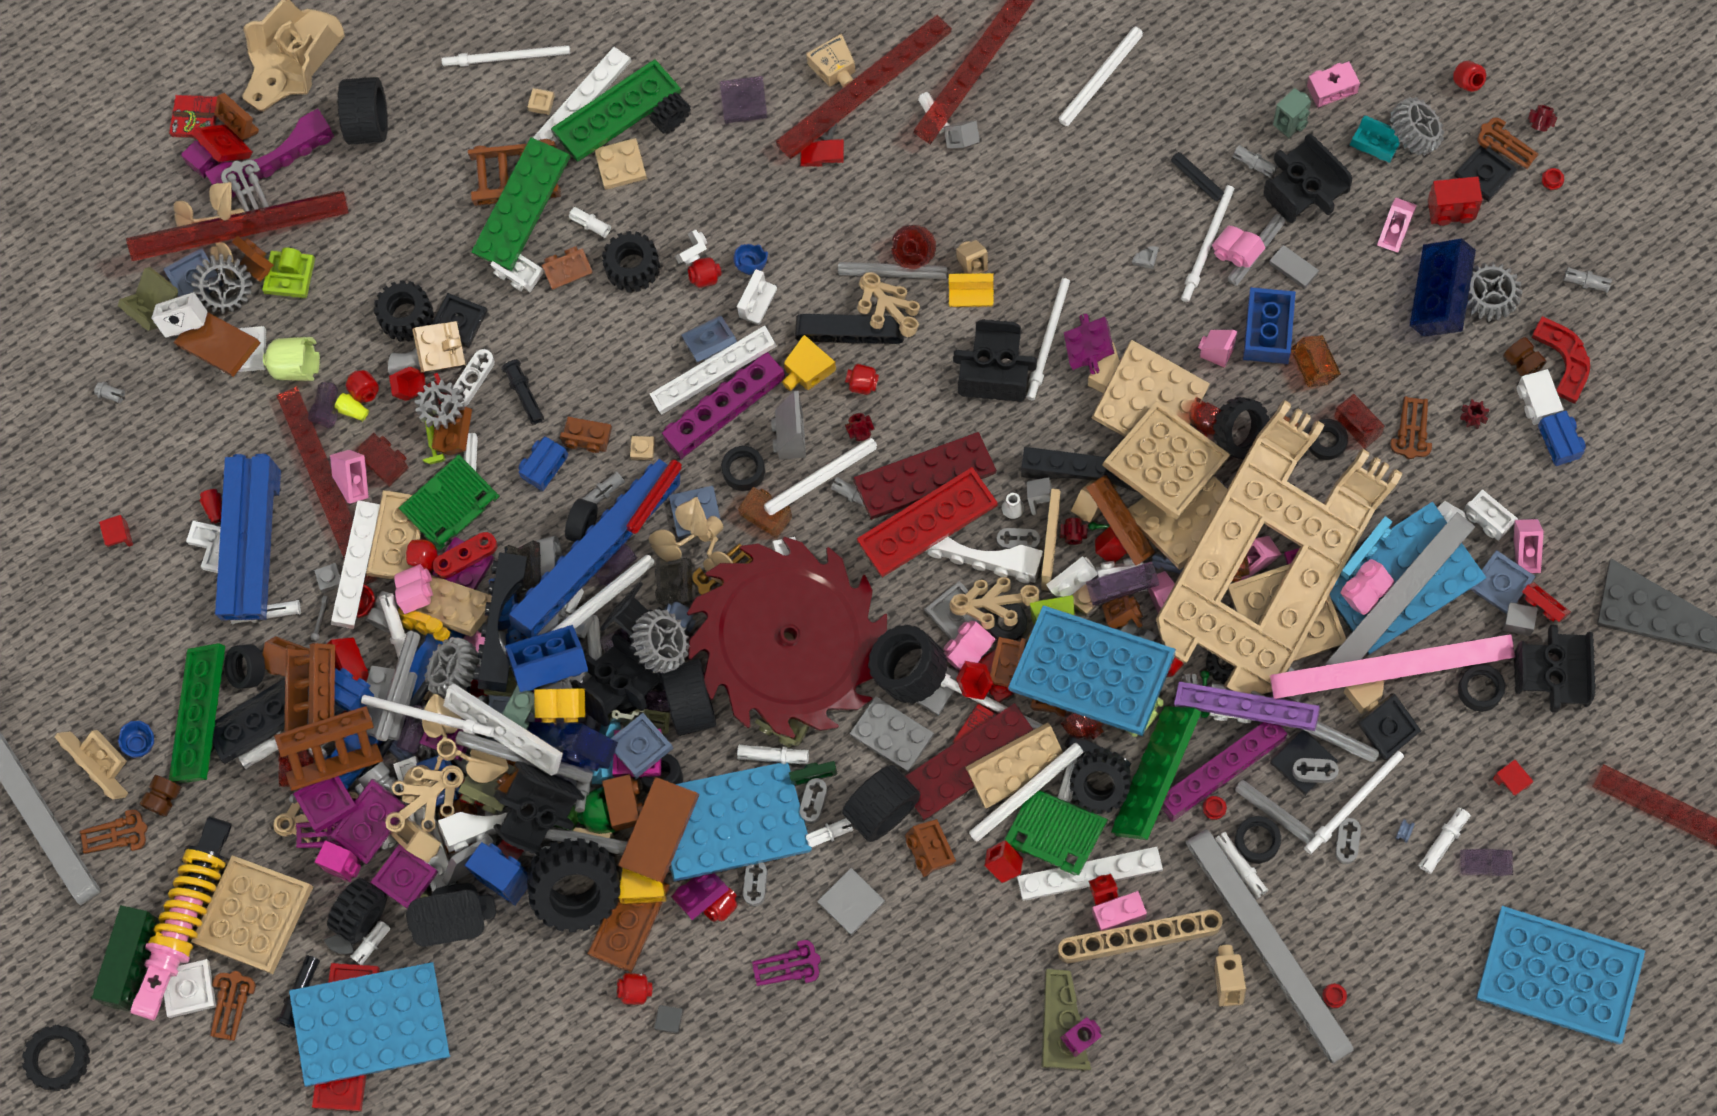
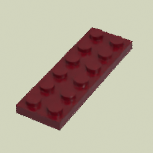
M976 432L853 478V481L872 520L910 506L971 467L974 468L981 479L996 474L997 470L980 433Z
M1015 703L905 776L920 792V798L915 808L924 821L975 788L965 768L966 766L1033 731V728Z

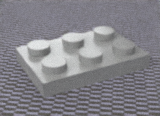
M371 666L367 683L370 685L369 690L374 694L375 698L386 699L395 669ZM409 672L399 704L409 706L417 680L415 672ZM368 705L366 707L374 728L366 731L368 736H374L382 709ZM395 714L388 739L399 741L406 715Z
M875 696L850 732V736L909 773L933 738L934 733Z

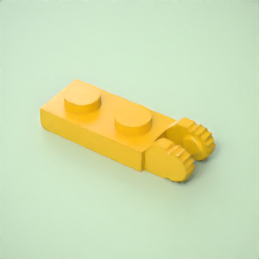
M401 608L398 609L401 623L406 629H415L423 635L431 634L437 641L443 642L449 638L450 631L443 627L439 619L415 610L404 614Z

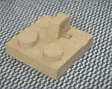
M457 321L412 329L421 373L466 365Z

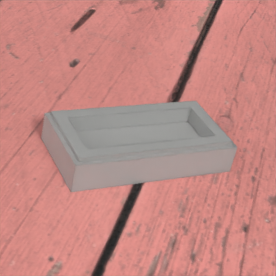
M1284 245L1269 262L1271 266L1303 289L1311 283L1319 272L1317 268Z

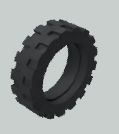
M1235 397V399L1228 400L1226 405L1223 404L1220 408V413H1217L1215 418L1217 421L1213 425V430H1215L1213 438L1219 447L1230 454V457L1245 459L1257 435L1270 418L1266 414L1267 409L1262 407L1261 402L1245 397ZM1247 410L1251 418L1249 435L1243 443L1236 446L1232 437V428L1238 415Z
M53 1025V1027H44L41 1032L34 1033L32 1040H28L25 1045L27 1048L22 1054L24 1063H22L23 1069L27 1072V1078L43 1089L52 1091L69 1089L71 1085L77 1084L81 1076L87 1072L86 1067L90 1063V1058L88 1057L90 1049L86 1045L85 1038L67 1026ZM56 1038L66 1039L74 1048V1062L64 1075L57 1078H49L39 1069V1053L49 1041Z

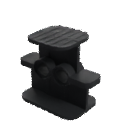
M1307 134L1304 142L1286 155L1282 150H1278L1275 153L1274 162L1283 172L1274 179L1268 178L1264 186V196L1267 201L1287 222L1293 223L1296 221V216L1313 203L1325 214L1330 215L1335 207L1333 200L1342 193L1347 194L1350 191L1352 175L1312 134ZM1293 173H1298V174H1300L1301 176L1296 177V176H1293L1292 174H1293ZM1308 188H1313V189H1315L1316 191H1315V192H1310V191H1308L1307 189H1308Z
M982 319L976 322L973 351L955 350L953 354V362L960 364L958 393L961 396L1014 402L1025 400L1028 370H1036L1037 358L1018 355L1021 337V326L1019 324L990 319ZM983 356L989 358L986 362H981L978 359ZM1010 359L1012 362L1004 364L1001 360Z
M641 581L613 609L600 628L603 632L615 621L628 633V637L631 640L628 648L632 652L635 650V647L631 646L634 640L630 636L635 633L632 627L636 624V620L644 613L653 611L651 609L647 610L634 598L643 585ZM688 630L684 631L686 636L689 634Z
M1550 625L1548 629V645H1527L1524 641H1520L1515 650L1516 658H1514L1516 694H1520L1522 691L1549 692L1550 712L1554 713L1559 711L1561 703L1583 704L1584 707H1589L1594 700L1596 692L1593 633L1587 632L1586 635L1558 634V625ZM1548 654H1556L1559 657V661L1551 660ZM1549 676H1556L1560 684L1552 683Z
M617 634L611 637L613 647L600 658L595 660L589 655L585 656L588 667L587 672L592 676L583 684L577 680L571 682L572 688H585V713L599 724H602V726L610 724L608 714L620 704L630 703L640 711H643L647 708L644 698L647 693L653 688L659 691L665 690L662 674L660 672H653L652 669H645V663H639V655H634L636 649L632 652L628 648L631 643Z
M517 761L515 766L519 771L507 793L496 790L494 794L496 800L510 807V810L502 825L495 824L493 828L511 846L539 856V851L542 850L540 845L549 828L557 825L572 830L574 823L567 816L576 800L583 801L585 796L572 782L557 775L551 776L542 769L540 770L524 762Z
M470 883L436 888L431 896L417 898L409 904L406 912L407 924L414 942L423 947L472 939L482 934L484 920L492 919L496 915V906L492 895L478 896L476 887Z

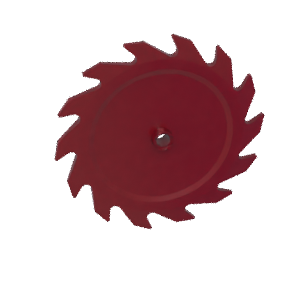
M783 537L782 540L789 550V555L787 556L759 543L742 545L739 549L751 557V563H720L705 573L707 577L720 579L722 586L696 597L687 612L688 616L697 613H704L707 616L706 621L689 641L688 659L691 660L700 651L707 652L708 661L704 681L710 700H713L718 686H724L728 693L733 716L745 727L750 728L749 712L755 710L776 734L794 739L795 734L789 726V719H795L818 731L837 729L839 725L827 717L826 711L858 710L872 700V697L857 694L855 688L873 679L868 668L869 654L874 643L887 631V614H884L876 622L869 621L868 614L873 590L866 575H862L858 588H852L843 559L831 548H826L827 564H821L802 542ZM784 633L792 634L794 640H787L784 637Z

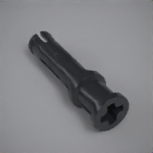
M517 359L505 363L501 369L503 373H506L510 381V388L516 391L530 423L536 425L544 420V416L529 389V379L523 374L520 368V361Z
M309 955L305 956L292 990L310 986L316 968L320 963L319 959ZM289 995V997L286 996L284 998L283 1009L280 1016L276 1017L275 1022L295 1029Z

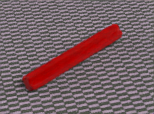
M676 460L670 461L627 523V530L633 534L638 533L682 469L680 462Z

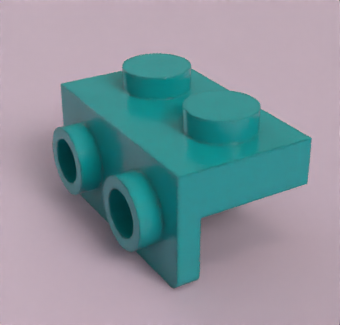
M1364 115L1349 146L1390 163L1401 142L1394 135L1395 130L1390 125Z

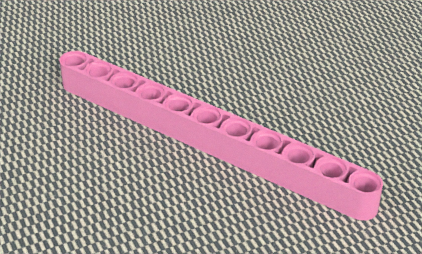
M1510 634L1270 675L1273 698L1275 699L1516 658L1512 635Z

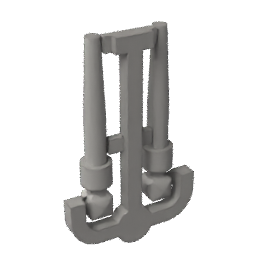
M253 160L234 161L231 167L222 172L221 179L223 183H232L231 188L233 192L235 191L250 223L270 215L271 211L258 183V177L253 173L260 170L258 164ZM248 164L254 166V169L252 166H247L245 168L246 174L249 175L248 179L250 183L253 184V186L251 187L248 186L246 179L242 173L243 166H246ZM231 171L237 172L245 189L240 190L241 186L239 182H236L235 174H229L227 179L226 174ZM251 191H256L266 212H260ZM246 193L248 194V197L257 214L254 217H252L248 205L243 196Z

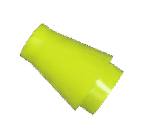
M342 393L334 405L338 413L359 419L362 422L369 414V410L354 400L350 394Z

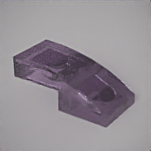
M1460 850L1462 875H1513L1512 850Z

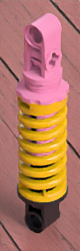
M209 816L204 825L198 846L188 845L185 847V853L182 858L184 865L179 866L177 870L179 876L173 880L175 888L169 890L168 897L170 900L165 901L163 905L166 912L160 913L158 917L160 924L154 927L156 935L151 937L145 946L151 952L149 960L145 962L148 970L141 988L134 999L130 1013L154 1021L171 976H177V968L180 963L189 962L190 951L193 949V945L187 942L188 938H197L198 933L192 930L193 926H202L203 922L197 916L206 915L207 909L202 904H209L212 901V898L203 892L204 890L209 892L216 890V885L208 882V880H219L221 878L219 870L225 868L228 864V860L221 856L220 853L229 836L232 823ZM158 979L160 986L156 985L153 989L150 982L154 983Z

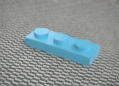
M1385 516L1343 568L1341 576L1347 580L1352 575L1355 577L1366 557L1368 559L1372 558L1378 550L1375 545L1380 539L1385 541L1392 532L1390 529L1392 521Z

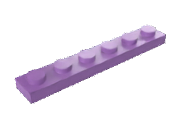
M1179 682L1174 702L1175 707L1196 708L1199 711L1311 731L1316 730L1320 707L1317 705Z

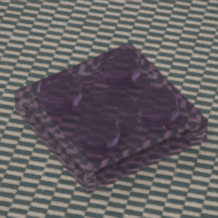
M763 76L720 81L725 123L768 118Z

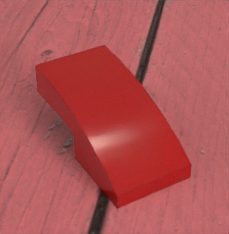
M844 139L824 140L801 145V167L823 166V163H844Z

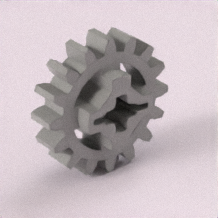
M443 380L440 381L439 385L432 381V387L428 388L424 385L425 392L417 393L420 400H415V404L418 406L415 411L417 415H420L419 419L421 422L426 421L427 427L430 428L434 424L436 430H439L440 425L447 429L449 422L454 425L456 424L455 417H462L459 410L465 409L461 403L464 401L462 395H459L460 391L458 388L453 389L451 382L445 386ZM438 398H439L440 402H442V403H441V410H442L441 412H440V410H439V408H438V403H439V402H438Z

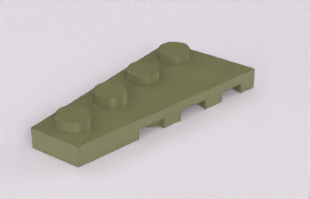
M1045 970L1041 1067L1090 1071L1091 1066L1086 1049L1074 1057L1060 1038L1081 1022L1076 1004L1077 999L1071 971ZM1078 1030L1079 1039L1085 1041L1082 1030Z

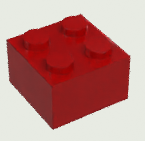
M1479 177L1433 181L1427 200L1431 224L1445 226L1451 222L1466 224L1476 220L1483 201Z

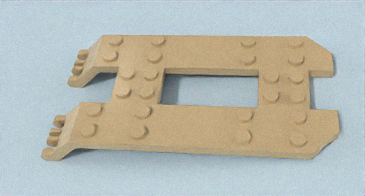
M1286 400L1280 404L1276 413L1257 435L1156 617L1162 644L1176 649L1175 658L1183 663H1187L1198 644L1234 666L1224 688L1251 694L1252 691L1260 694L1272 692L1270 675L1288 671L1374 511L1395 488L1402 476V472L1395 469L1391 472L1387 482L1381 480L1389 468V464L1383 462L1377 473L1373 475L1381 462V459L1377 457L1373 458L1366 471L1362 466L1368 459L1369 452L1361 449L1354 462L1335 483L1324 504L1293 486L1287 480L1299 459L1320 435L1324 424L1320 421H1315L1310 433H1305L1303 429L1311 419L1310 415L1306 413L1298 426L1295 427L1303 412L1299 408L1293 412L1292 418L1287 422L1283 418L1291 408V403ZM1266 524L1301 547L1260 622L1256 624L1223 604L1221 600L1262 525Z

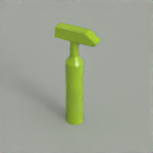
M425 421L428 445L432 449L435 426L432 424L429 428ZM432 449L433 457L423 459L425 463L431 465L445 461V456L443 454L437 455L436 450Z

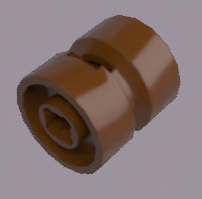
M1526 337L1515 342L1503 355L1511 366H1517L1516 371L1521 377L1540 371L1547 363L1539 351H1533L1534 346Z
M154 775L148 786L150 792H145L139 805L158 815L167 817L173 806L171 800H176L182 787L166 778Z

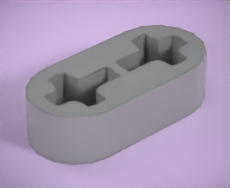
M1004 528L997 534V545L1002 550L1011 549L1018 545L1037 549L1040 545V535L1033 529ZM1005 535H1009L1010 539L1017 540H1010L1009 544H1004V540L1000 539H1004ZM1032 536L1033 540L1036 541H1033L1032 545H1027V541L1022 540Z
M1301 758L1294 763L1292 774L1295 779L1301 782L1331 783L1336 779L1339 769L1332 760ZM1301 765H1305L1306 769L1314 771H1307L1306 775H1301V771L1297 769H1300ZM1325 766H1329V770L1333 772L1327 777L1325 772H1317V770H1324Z
M819 778L811 779L807 783L800 806L801 817L804 819V822L810 824L820 819L827 796V786ZM816 784H819L820 789L823 791L818 792L816 799H813L811 787L815 788ZM811 803H814V811L817 813L816 815L812 814L811 818H808L807 813L804 811L809 810Z
M1353 818L1344 819L1338 828L1335 856L1342 864L1353 863L1358 855L1361 826ZM1348 824H1351L1352 829L1356 830V832H1352L1350 839H1347V831L1343 830ZM1346 843L1350 844L1349 852L1353 853L1348 858H1344V854L1340 853V851L1344 850Z
M764 863L749 865L745 870L743 897L746 903L753 907L761 905L765 900L768 873ZM755 866H759L760 870L763 871V873L758 874L757 881H754V875L750 873L751 870H755ZM753 886H757V892L761 894L760 897H756V901H752L751 897L748 896V893L753 892Z

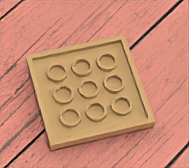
M1131 340L1091 418L1126 437L1155 402L1158 401L1190 425L1210 383Z
M1156 401L1108 456L1102 466L1177 520L1224 465L1230 454Z
M1213 476L1177 520L1146 497L1130 506L1128 510L1143 534L1180 570L1185 567L1224 497L1227 488Z
M1291 564L1230 584L1227 590L1235 611L1258 624ZM1330 594L1293 662L1341 646L1345 642L1346 637Z
M232 855L212 896V901L207 907V913L201 919L203 924L196 930L198 936L196 939H192L191 942L273 974L314 886Z

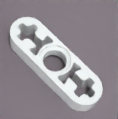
M486 349L478 350L453 386V389H459V395L463 392L465 398L461 403L464 407L470 403L494 366L495 361L492 353ZM485 357H487L488 362H483L481 364L479 359H484ZM476 374L478 379L475 383L470 384L466 382L467 376Z

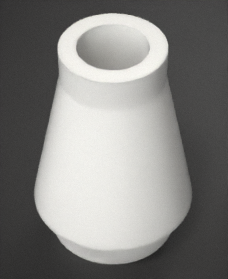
M1017 493L1008 494L1002 504L1003 514L1010 519H1016L1024 512V504Z

